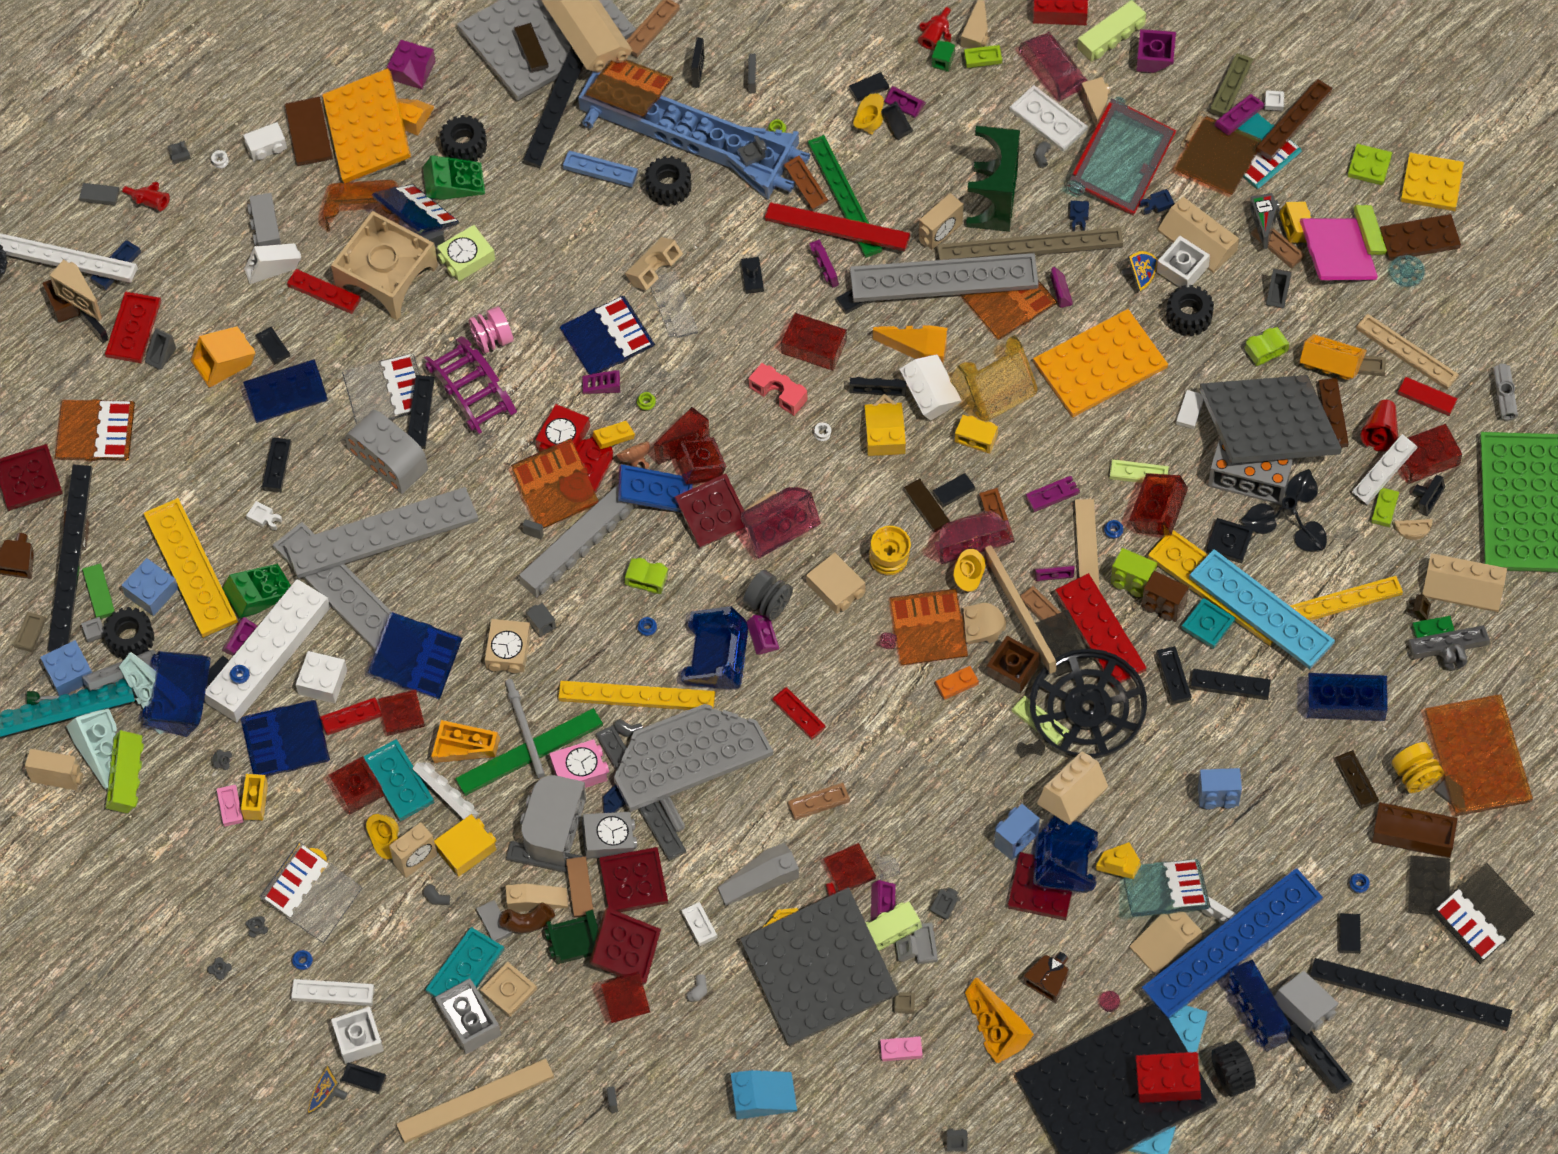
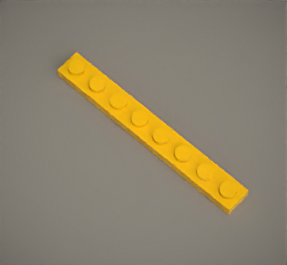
M561 681L559 701L690 710L703 704L714 708L715 691Z

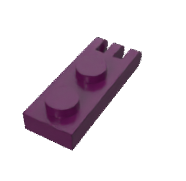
M1072 476L1027 493L1026 499L1033 512L1078 495L1080 490L1076 488V483L1072 482Z

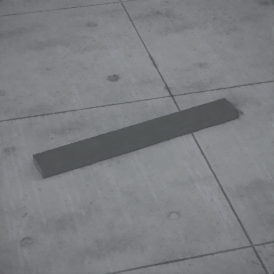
M614 725L597 732L596 737L617 771L626 751V746ZM658 801L639 808L640 813L668 861L686 853L684 845Z

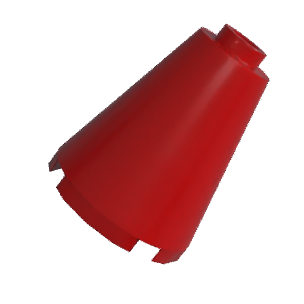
M1380 400L1362 428L1360 437L1365 446L1368 447L1370 445L1374 447L1375 451L1385 452L1399 438L1396 405L1391 400Z

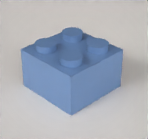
M147 558L121 585L124 595L152 616L179 589L173 576Z
M76 640L40 657L59 696L85 686L82 676L92 673Z
M1240 768L1200 770L1198 781L1200 808H1234L1239 806L1242 792Z
M1023 804L1018 808L1014 807L1008 814V818L1005 821H1000L995 827L994 846L1013 861L1039 834L1040 818Z

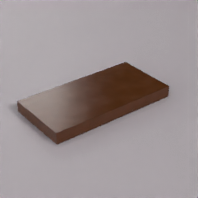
M320 97L285 103L297 166L332 160L333 156Z

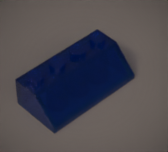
M315 359L243 381L256 423L328 401Z

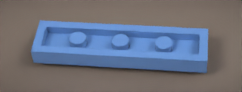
M568 151L563 163V169L629 187L633 186L638 174L637 168L573 151Z

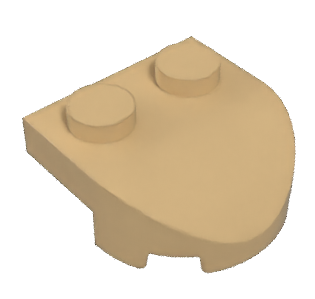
M980 603L963 607L966 642L969 645L983 641L993 643L998 640V636L1002 631H1005L1006 618L996 606L990 603Z

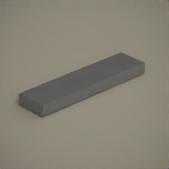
M510 842L506 856L507 861L568 874L567 861L566 867L535 861L526 852L524 843ZM565 852V856L568 857L565 859L585 857Z

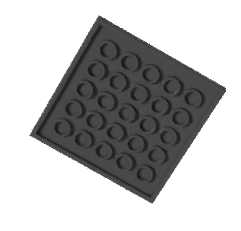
M1308 375L1200 384L1199 390L1231 464L1341 454L1342 448Z
M849 887L740 938L789 1046L899 995Z

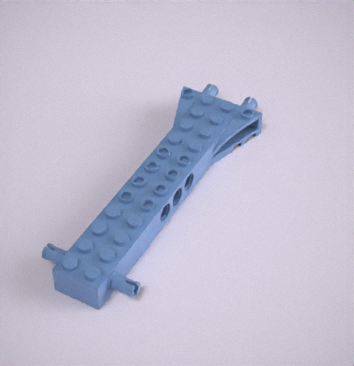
M593 71L578 97L580 110L588 112L582 121L585 127L590 124L588 128H592L597 118L601 117L730 167L757 190L761 196L769 199L776 187L790 193L792 192L795 181L781 177L785 170V163L800 155L805 164H807L810 158V153L796 149L799 145V131L782 133V130L771 132L765 131V128L739 126L661 95L656 97L653 93H645L640 88H632L624 82L614 81L611 77H603L604 73L602 72L597 73ZM757 135L760 141L763 140L766 144L765 159L745 166L737 149L754 142V136Z

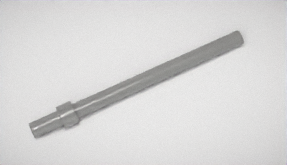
M508 679L505 683L509 692V701L513 703L537 777L542 778L545 776L520 703L519 691L516 690L513 680Z

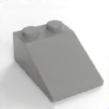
M471 979L435 997L465 1054L501 1036L498 1022Z

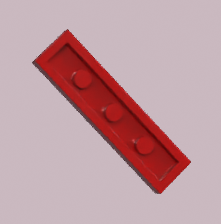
M295 269L287 282L288 287L350 314H353L361 301L360 296L298 269Z

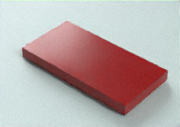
M125 291L107 345L105 357L142 364L161 304L160 297Z

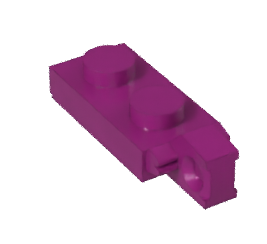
M820 239L810 243L812 254L817 256L816 260L819 267H823L825 270L823 272L825 281L830 282L832 288L839 286L837 274Z

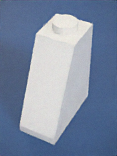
M295 244L255 246L244 268L249 283H256L295 270L301 260V254Z

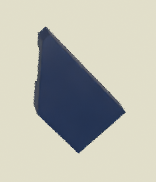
M616 784L603 796L604 813H616L626 804Z

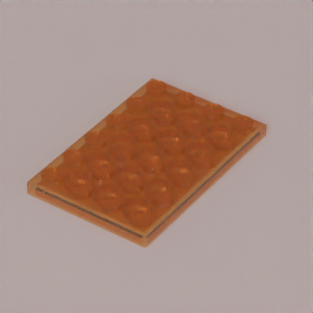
M1502 694L1425 708L1426 718L1440 766L1444 770L1443 776L1455 816L1533 801Z

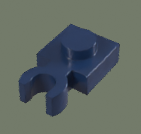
M1164 189L1150 194V200L1142 199L1139 205L1140 207L1148 206L1143 211L1146 215L1151 213L1153 209H1156L1157 213L1170 209L1174 205V201L1169 191Z
M1071 201L1070 220H1073L1072 231H1075L1077 225L1082 226V231H1085V221H1088L1089 201Z

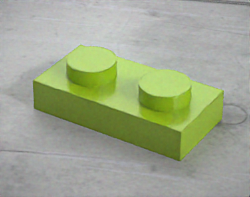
M1000 45L964 49L966 68L1002 64Z
M1386 488L1380 490L1371 523L1390 528L1399 496L1398 491Z

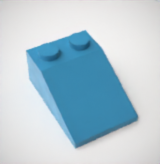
M749 1070L731 1073L737 1120L797 1112L792 1072Z

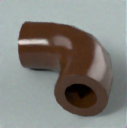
M542 902L534 910L526 914H520L511 909L505 910L500 917L499 924L502 928L519 934L531 933L547 925V922L555 917V913L549 905Z

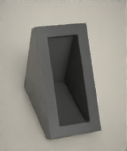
M1273 268L1266 305L1285 308L1292 272Z
M155 328L145 362L161 370L176 350L173 336Z

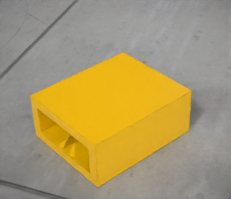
M472 814L434 840L436 851L458 877L496 851L495 842L497 841L491 832L487 833L484 830L485 826L479 818L475 819Z

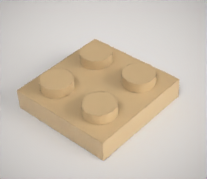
M507 962L480 989V992L507 1016L511 1017L537 990V986Z

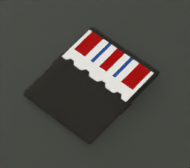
M1488 863L1483 865L1466 882L1458 885L1454 892L1432 911L1434 916L1479 964L1502 944L1509 941L1513 934L1535 915Z

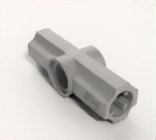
M1499 364L1493 367L1497 391L1496 399L1499 403L1501 419L1511 421L1518 417L1514 394L1515 385L1512 382L1510 366Z

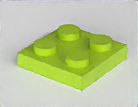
M1357 144L1348 177L1383 186L1392 152Z

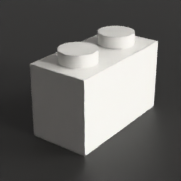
M278 122L244 134L245 144L253 161L264 159L266 156L280 153L287 149L286 141Z

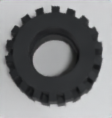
M460 115L458 118L454 116L453 120H447V125L444 124L440 131L443 154L447 158L477 162L478 158H482L487 146L486 132L483 124L477 118L472 119L470 115L467 117ZM461 137L471 138L470 141L465 143L456 142Z
M663 156L662 159L656 158L655 162L652 161L645 173L648 196L652 197V201H658L659 205L664 203L666 206H670V204L677 205L679 201L681 203L685 201L684 197L687 198L689 196L692 185L690 168L687 167V163L685 161L682 162L680 158L675 159L674 156H670V158ZM665 178H674L677 180L676 182L671 184H664L660 182L662 179Z
M1184 285L1181 289L1176 288L1174 293L1170 294L1167 301L1166 321L1170 323L1169 327L1171 329L1175 328V332H1181L1183 336H1186V334L1194 336V333L1199 335L1202 334V330L1206 331L1211 324L1214 310V302L1211 295H1207L1208 292L1205 289L1202 291L1199 286L1194 288L1193 285H1189V287ZM1193 307L1199 312L1196 314H1186L1181 309Z
M127 607L126 610L120 608L119 612L116 613L114 611L111 613L112 617H107V623H104L103 635L107 647L112 654H115V657H122L124 660L131 652L137 656L149 651L148 647L152 648V641L155 638L149 617L143 611L140 612L137 608L132 610L131 607ZM127 629L139 630L132 638L122 639L119 637Z
M1234 1040L1212 1050L1211 1058L1216 1076L1222 1088L1229 1096L1233 1097L1255 1088L1256 1077L1247 1052L1238 1041Z

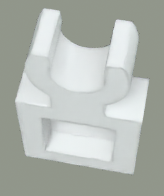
M257 501L246 515L247 520L261 527H264L267 523L272 530H277V526L273 524L274 521L282 523L280 515L273 514L271 508Z

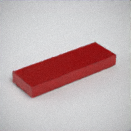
M1405 377L1398 390V395L1450 416L1458 400L1456 397L1408 377Z
M787 687L772 698V702L811 740L826 729V725Z
M374 697L320 716V719L328 736L382 717V714Z

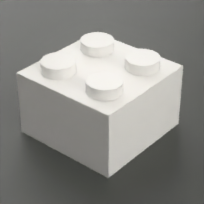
M1179 236L1158 260L1157 273L1180 288L1184 285L1189 287L1209 267L1210 255Z
M308 651L296 683L298 695L335 704L347 672L345 660Z
M370 1007L331 1019L345 1064L384 1051Z

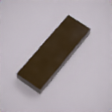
M527 23L514 27V33L531 72L549 68L532 24Z
M920 478L904 487L905 493L934 533L950 524V520Z
M1352 750L1335 757V761L1359 808L1363 809L1378 803L1379 799L1354 751Z

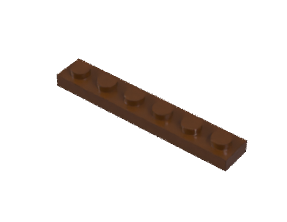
M1317 79L1257 146L1256 152L1271 161L1330 95L1333 88Z

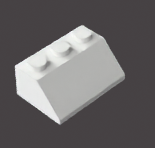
M937 354L915 359L900 368L920 410L930 421L962 402Z

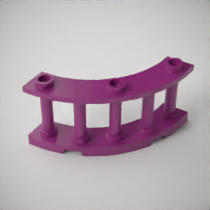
M461 336L455 339L458 345L454 350L434 361L430 357L425 356L426 363L424 365L429 374L432 373L444 384L447 394L453 396L467 418L466 424L468 428L480 434L482 431L479 424L500 412L513 415L517 410L506 390L502 391L501 387L497 384L500 380L485 358L477 349L472 350L470 347L472 345L471 342ZM458 355L464 356L443 369L439 367ZM467 363H473L476 366L475 371L454 383L447 376ZM479 376L484 377L488 382L487 387L464 400L457 389ZM490 393H495L499 400L498 405L475 418L468 406Z

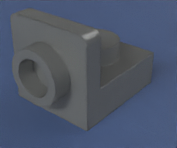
M756 135L754 136V142L738 148L737 151L744 165L748 166L765 159L767 147L763 140L760 141Z
M950 887L940 889L930 910L949 919L961 897L957 895L958 892Z

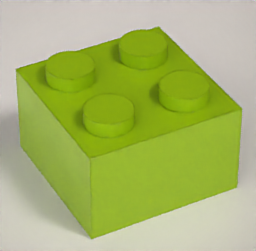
M1122 548L1112 566L1111 584L1117 589L1131 592L1136 597H1143L1144 588L1153 572L1157 569V562Z

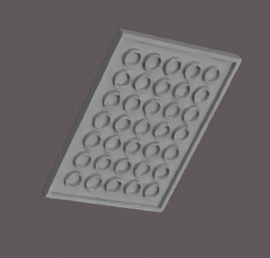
M499 0L457 24L460 32L517 100L557 79L571 48L567 38L541 0ZM599 0L625 40L628 39L635 32V27L612 0ZM527 23L532 24L549 68L531 72L514 33V27Z

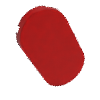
M593 437L582 440L575 449L584 470H575L573 475L560 478L561 494L570 502L583 503L590 500L597 492L612 463V447L600 449Z

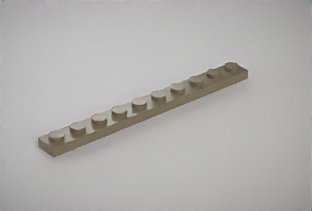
M1121 227L958 242L938 244L939 260L1030 253L1041 255L1123 247Z

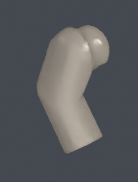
M705 975L696 976L697 986L687 993V999L690 1002L699 1001L706 995Z

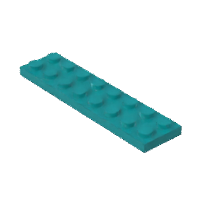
M120 679L118 682L103 685L97 690L82 689L70 696L69 694H63L56 699L41 700L36 705L25 704L18 709H6L0 713V737L135 701L133 688L129 687L126 679Z

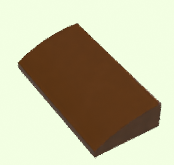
M1379 802L1372 842L1451 858L1458 818Z

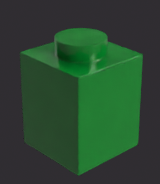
M938 40L932 55L931 67L949 72L955 56V44Z

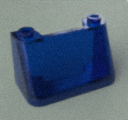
M732 606L691 611L688 627L696 635L692 666L683 668L681 681L687 686L728 690L739 689L742 683L748 637L747 621Z
M158 651L152 656L151 665L157 671L151 703L148 707L145 706L142 712V717L144 718L143 725L188 737L197 728L203 711L211 661L209 656Z
M1054 815L1042 828L1036 839L1033 883L1047 889L1080 893L1093 891L1097 881L1095 875L1091 873L1087 875L1088 855L1091 851H1095L1099 844L1097 841L1098 832L1076 820L1069 825Z

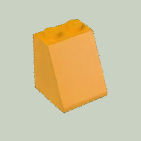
M236 326L199 336L191 362L207 386L212 387L251 366L256 353L245 335Z

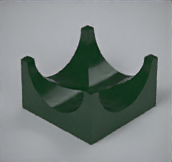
M976 126L975 136L987 140L994 148L998 158L991 161L974 163V172L984 174L988 178L981 181H968L967 192L980 194L993 203L982 214L975 217H967L966 227L1010 232L1018 174L1020 130Z

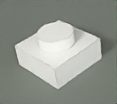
M1266 91L1265 110L1283 111L1284 92Z

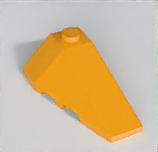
M397 98L405 131L418 136L432 113L434 106L419 100Z
M923 325L922 329H913V326H906V329H898L895 326L873 327V340L914 359L937 354L944 365L947 349V328Z
M975 978L965 991L972 1013L976 1014L979 1022L977 1027L985 1038L984 1046L996 1063H1000L1023 1050L1034 1034L1008 1005L979 978Z

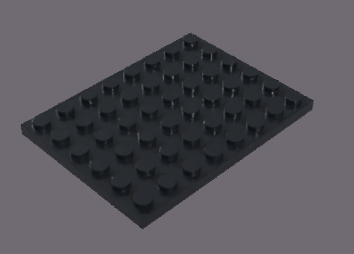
M1154 1003L1015 1073L1019 1084L1059 1154H1122L1138 1144L1218 1105L1216 1098L1200 1071L1201 1099L1139 1103L1136 1056L1188 1052L1169 1018Z

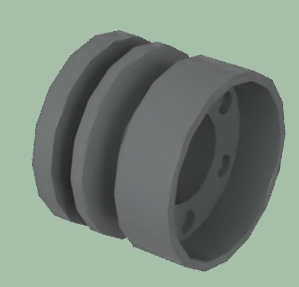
M764 569L749 584L743 598V603L753 610L760 608V614L766 615L772 621L787 606L793 593V587L785 584L783 580L776 582L777 577Z

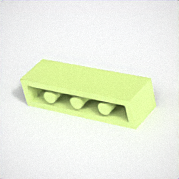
M1133 0L1129 1L1080 36L1077 49L1091 62L1096 58H1101L1106 51L1115 48L1120 41L1129 38L1137 29L1143 28L1146 23V13Z
M909 901L896 905L894 910L888 913H881L872 922H866L879 951L922 928L921 920Z

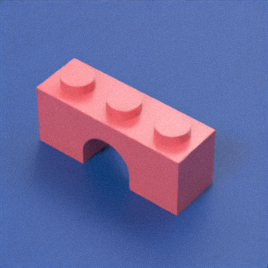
M761 363L748 378L749 388L763 397L771 390L781 391L779 407L793 416L796 415L808 400L807 390L804 386L797 385L788 376L779 374L770 365L767 366Z

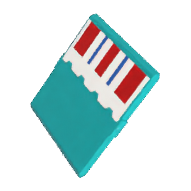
M1256 113L1231 134L1259 145L1275 126ZM1221 132L1219 133L1220 135H1223V136H1225V137H1227V138H1230V139H1232V140H1234V141H1236V142H1239V143H1241V144H1243V145H1246V146H1248V147L1253 148V149L1256 150V148L1253 147V146H1251V145H1248V144H1246V143H1244V142H1241V141H1239V140H1237V139H1235V138H1232V137H1230V136H1228V135H1225V134H1223V133H1221ZM1215 136V138L1256 155L1255 158L1213 139L1211 140L1254 159L1251 162L1214 146L1212 143H1207L1211 148L1209 149L1211 152L1248 167V170H1245L1222 160L1226 164L1245 171L1246 173L1242 174L1233 170L1244 176L1243 178L1256 189L1264 185L1302 152L1299 146L1289 140L1270 161L1259 153L1252 152L1218 136ZM1213 147L1232 156H1235L1239 159H1242L1248 163H1251V165L1248 166L1228 156L1214 151Z

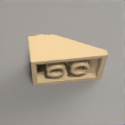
M63 259L50 274L55 294L100 321L102 317L97 300L81 274L79 267L75 263H69Z
M1171 906L1129 948L1157 976L1199 943L1203 931L1180 907L1173 908Z

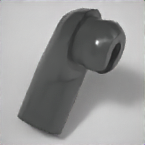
M1045 141L1039 143L1035 151V157L1040 168L1048 165L1045 154L1051 150V144Z
M618 719L614 723L616 731L626 737L632 736L634 731L643 728L641 722L631 726L624 720Z
M426 885L423 891L424 896L431 904L450 905V895H439L434 885Z

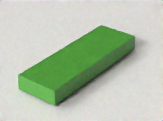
M101 563L83 568L96 618L100 617V619L112 616L111 613L115 610Z

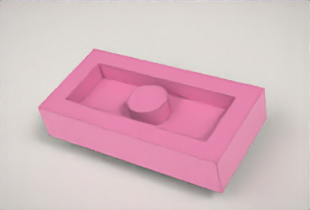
M236 784L217 788L224 827L243 823Z
M921 1037L880 1040L882 1062L921 1059L923 1056Z

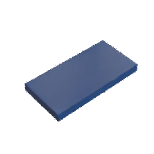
M622 464L619 467L618 501L681 512L674 499L675 496L693 489V478Z

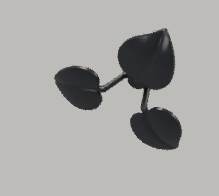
M1310 469L1298 473L1288 482L1286 497L1283 498L1282 507H1279L1275 515L1274 509L1270 505L1261 503L1253 506L1242 518V523L1247 527L1253 528V532L1267 534L1276 528L1275 518H1278L1281 512L1289 516L1295 515L1301 527L1295 534V543L1300 549L1308 552L1323 551L1327 545V536L1323 526L1315 521H1309L1304 526L1297 512L1298 501L1302 503L1311 502L1318 493V486Z

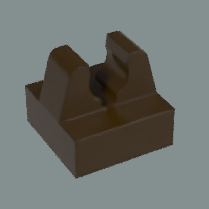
M1416 594V598L1409 601L1413 609H1407V612L1410 616L1416 617L1420 621L1428 620L1431 603L1424 594Z

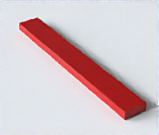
M770 202L765 215V221L904 252L910 239L909 232Z

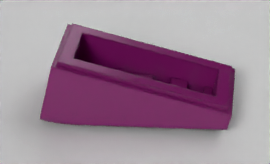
M620 370L583 376V394L620 393ZM588 381H592V387L588 388Z

